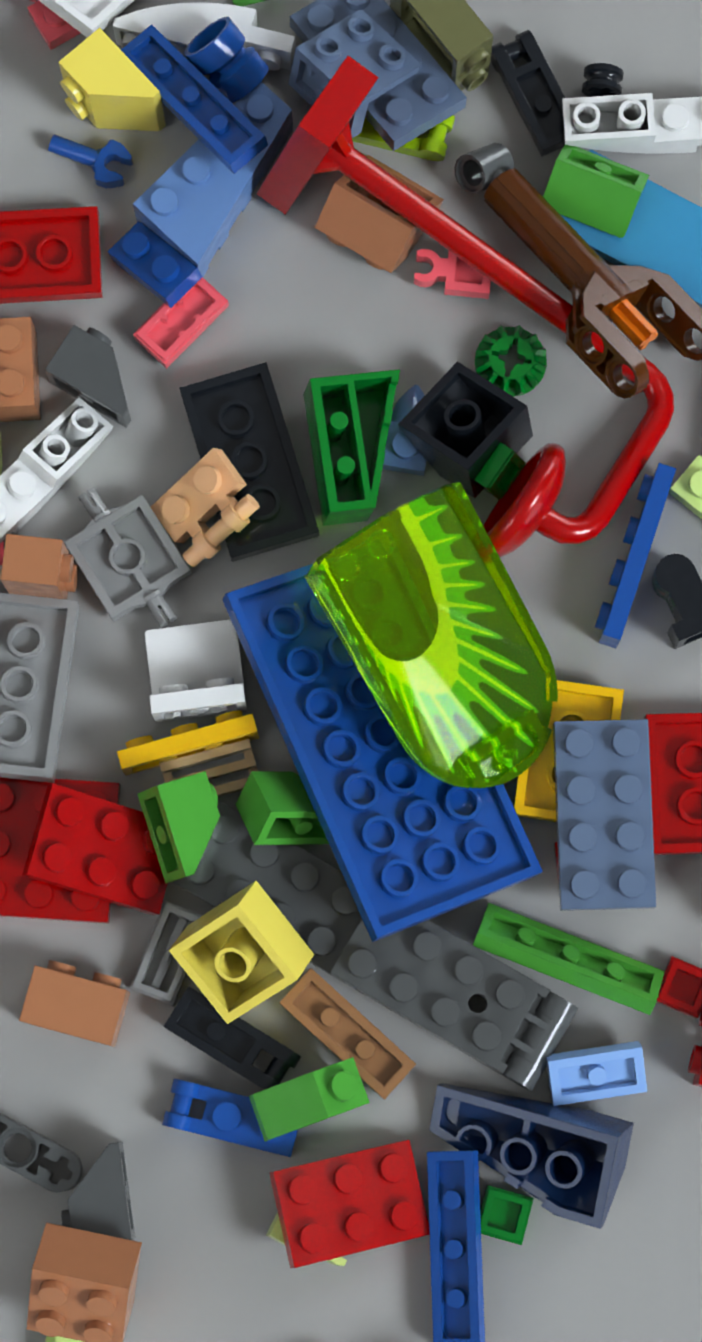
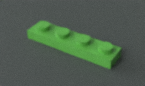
M491 903L487 905L473 946L648 1015L651 1014L656 1004L665 972Z

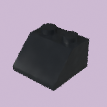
M458 361L398 424L401 432L442 478L474 499L483 490L474 479L499 443L505 444L517 454L533 436L527 405Z

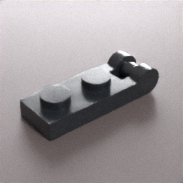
M526 30L515 36L516 40L503 45L500 42L493 45L490 61L502 78L541 157L563 148L565 145L562 98H565L533 34L530 30ZM521 57L527 60V64L515 68L512 62Z
M189 986L163 1026L264 1090L281 1084L280 1082L290 1067L295 1069L301 1059L300 1055L239 1017L227 1024L207 998ZM262 1049L274 1056L265 1072L253 1066Z

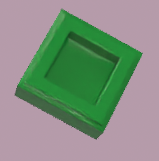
M500 442L474 480L486 492L500 500L524 468L525 462L514 450Z
M487 1185L480 1209L481 1234L522 1245L534 1198Z

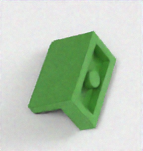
M564 145L556 159L543 197L559 214L622 238L627 232L649 175L582 148Z

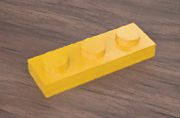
M242 710L231 711L215 718L216 724L198 728L197 723H189L171 729L172 736L154 741L152 735H147L129 740L125 743L127 749L117 751L121 769L125 776L159 767V763L246 739L250 741L259 739L253 713L243 716Z

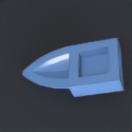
M414 385L405 392L393 408L385 447L383 469L424 476L427 460L401 432L398 426L399 422L425 396L418 385Z

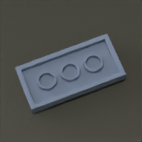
M316 0L290 15V28L304 43L357 10H363L420 63L418 73L368 104L365 118L393 151L466 108L467 97L385 0Z
M648 719L555 721L553 723L560 911L656 908Z

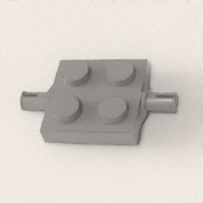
M96 488L87 490L96 505L95 507L86 493H82L79 496V500L83 503L92 520L83 531L65 541L64 544L70 554L74 556L75 562L112 621L118 620L136 608L146 606L150 609L160 628L168 624L159 609H162L170 623L175 621L177 616L173 613L163 595L166 594L171 586L192 573L144 496L140 495L124 506L108 510L97 493Z

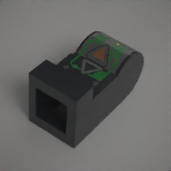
M680 554L667 555L656 566L652 576V586L656 594L666 600L676 623L670 626L667 634L674 649H677L702 638V581L689 558Z

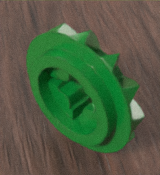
M500 325L496 330L485 334L478 345L475 353V370L478 375L511 396H521L533 390L541 382L547 367L546 349L543 348L538 340L537 334L524 330L520 325L516 327ZM512 345H517V358L523 360L524 363L515 364L513 370L510 371L509 377L505 376V361L498 359V356L507 355L509 349H512Z

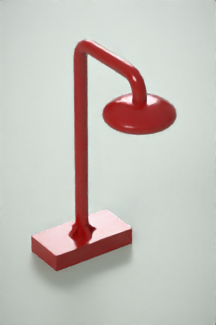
M348 55L297 126L256 194L286 215L314 174L339 171L566 334V319L573 305L354 148L349 122L379 77ZM592 331V344L597 351L603 353V341L596 332ZM645 358L649 372V383L647 388L643 390L647 399L646 413L586 509L578 516L566 517L552 508L564 482L566 459L565 451L559 444H546L525 464L504 497L497 501L477 535L476 540L488 561L515 551L535 531L560 544H580L596 538L609 524L667 431L674 413V393L667 377L652 362ZM623 364V376L635 384L633 371Z

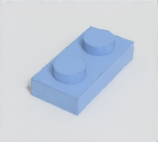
M639 1041L554 1053L547 1057V1073L553 1106L647 1092L643 1049Z

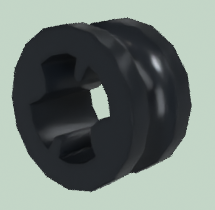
M606 63L587 65L584 68L583 75L587 81L582 85V93L588 97L621 95L622 87L618 83L623 80V70L618 66Z

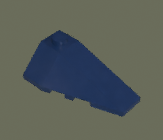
M440 1083L437 1085L429 1130L459 1151L478 1150V1161L484 1162L505 1177L504 1181L515 1189L521 1187L543 1202L541 1206L552 1214L601 1229L625 1170L634 1123L587 1109L565 1105L553 1106L552 1103Z

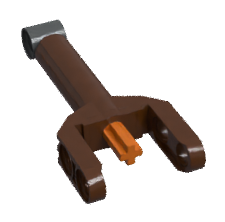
M492 143L464 154L456 160L454 167L455 177L460 187L470 194L486 190L484 194L486 204L572 293L573 308L566 319V344L612 393L620 398H631L647 388L649 383V372L645 357L611 323L612 321L639 350L645 349L649 342L656 339L658 330L682 356L696 361L702 360V349L696 346L692 338L693 328L702 333V308L670 275L643 266L608 265L527 179L514 168L512 155L504 145ZM663 297L668 298L674 305V318H670L664 312L662 307ZM592 331L601 337L604 344L603 353L597 351L591 341ZM623 364L633 371L635 376L634 386L624 379L622 374Z

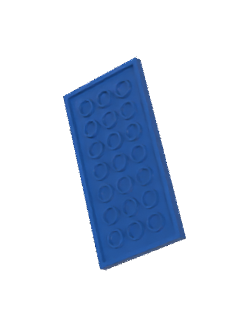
M391 537L317 562L350 624L373 654L383 660L400 663L416 658L428 647L433 638L434 630ZM313 564L225 594L222 601L372 942L519 884L543 872L503 782L483 788L453 786L438 780L424 771L405 751L305 579Z

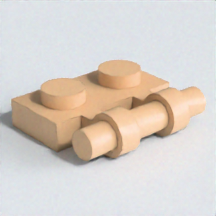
M212 448L151 506L156 517L175 543L184 544L192 537L193 544L182 554L184 560L192 567H196L205 558L211 559L221 550L220 544L234 531L241 532L250 523L249 517L260 507L256 499L250 494H246L239 502L234 497L247 484L222 449ZM220 510L222 518L209 529L206 522Z

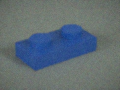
M140 221L107 251L111 259L170 308L203 277L198 267Z

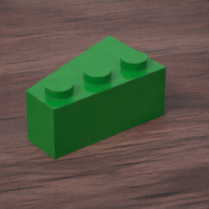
M400 369L310 378L303 397L323 526L368 521L376 508L385 458L386 441L392 419V408Z

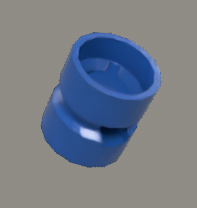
M222 17L200 31L188 44L184 55L203 75H210L208 80L231 103H234L250 93L264 79L269 68L253 46L246 48L243 46L245 36L231 18Z

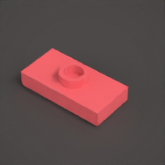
M202 277L172 308L163 303L133 334V337L167 369L229 306V302Z

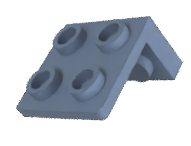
M357 10L297 46L288 82L312 106L348 55L378 76V80L349 122L352 138L362 132L368 104L418 73L420 63L363 10Z

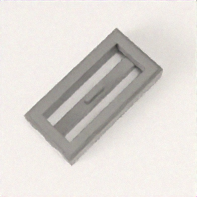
M164 900L129 989L174 1006L187 973L179 964L168 993L160 990L173 959L172 954L168 950L184 931L188 920L194 922L203 915ZM170 915L179 916L151 986L143 984Z

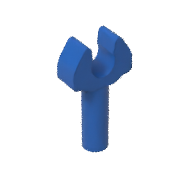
M55 134L49 143L48 151L90 166L95 173L96 185L106 189L124 186L121 174L106 169L109 162L118 161L124 165H133L131 154L124 145L115 140H110L106 146L98 150Z

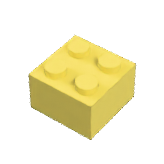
M254 881L189 924L168 950L227 1024L297 981L314 956L312 950L257 881Z

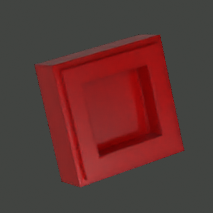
M671 956L664 972L656 1002L698 1019L702 1011V969Z

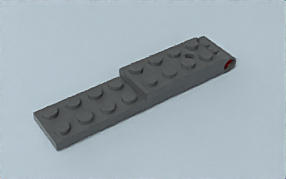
M218 800L217 808L220 817L195 873L172 883L211 906L216 907L254 881H257L314 953L309 963L531 1092L533 1091L547 1066V1057L555 1052L578 1011L575 1005L430 920L372 942L340 870L297 845H254L240 813ZM478 995L484 998L486 1008L483 1012L475 1013L471 1011L468 1001L472 996Z

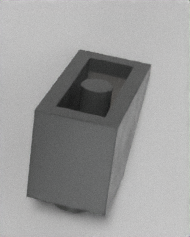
M73 325L45 369L49 382L77 399L80 397L95 410L127 428L131 418L113 347L110 346L112 341L94 328L89 327L87 331H84Z
M123 1142L108 1144L68 1199L69 1209L61 1211L62 1226L127 1240L136 1238Z

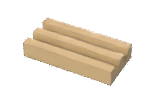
M249 739L159 763L164 783L206 771L208 780L248 769L249 775L251 771H258ZM244 753L245 759L178 778H173L172 772ZM248 777L214 786L217 796L221 797L242 791Z

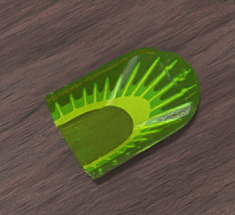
M460 482L443 485L385 513L316 559L306 574L305 579L398 740L416 764L438 780L463 788H487L504 784L522 774L533 764L543 751L552 732L548 728L552 702H557L558 700L555 669L543 639Z

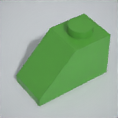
M206 771L163 783L137 794L165 883H170L195 873L219 820L217 792L209 782Z
M251 771L235 805L254 845L329 844L298 774L292 771Z
M353 1057L249 1095L264 1141L370 1103Z

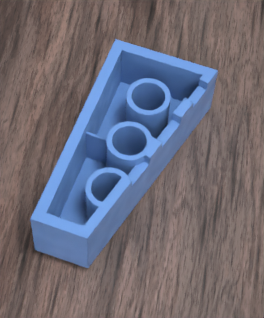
M262 81L250 93L239 99L234 106L266 136L268 146L233 174L198 139L133 203L137 222L143 223L198 267L203 277L209 269L208 265L217 250L221 249L229 236V231L240 212L245 210L251 200L252 193L262 177H265L293 131L292 109Z

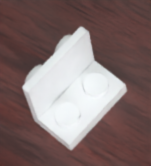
M231 619L151 629L145 632L152 695H149L151 714L155 722L224 714L236 710L247 711L239 639Z

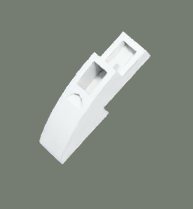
M190 2L159 5L117 17L113 23L116 44L121 45L122 48L152 24L185 57L184 51L200 31L222 17H230L245 36L243 46L245 48L253 46L268 65L269 70L273 71L280 68L291 70L296 49L295 36L258 27L256 9L232 4Z
M653 93L562 98L565 145L600 151L645 154L696 152L697 146H702V96L653 99Z
M80 397L22 450L19 458L0 475V543L6 538V534L16 533L49 501L114 427Z

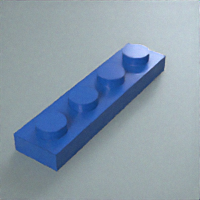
M152 24L121 49L160 91L162 103L233 174L268 146L266 136Z
M658 463L653 476L644 474L636 500L644 502L639 518L630 517L622 541L630 544V548L625 561L617 558L608 584L617 588L611 604L603 601L595 623V628L602 630L599 640L600 644L616 649L621 640L676 471L674 467Z
M478 1150L427 1152L433 1342H485Z

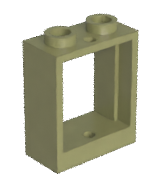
M390 0V8L461 91L464 89L468 92L472 91L486 80L490 67L494 35L465 0Z

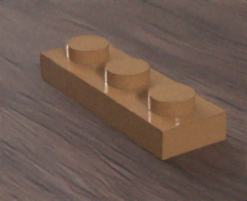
M312 968L279 1002L283 1008L341 1061L353 1057L361 1079L384 1100L416 1065L413 1060Z

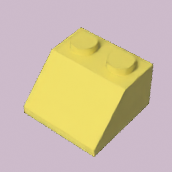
M100 27L58 62L63 77L60 85L68 96L65 99V103L81 121L87 117L99 129L161 131L166 126L160 91Z

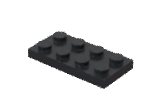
M267 362L180 387V394L200 459L212 448L222 449L247 484L234 497L239 502L246 494H250L260 506L249 517L250 523L241 532L234 531L225 539L231 561L234 562L318 537L319 529ZM220 510L217 512L219 519L222 518Z

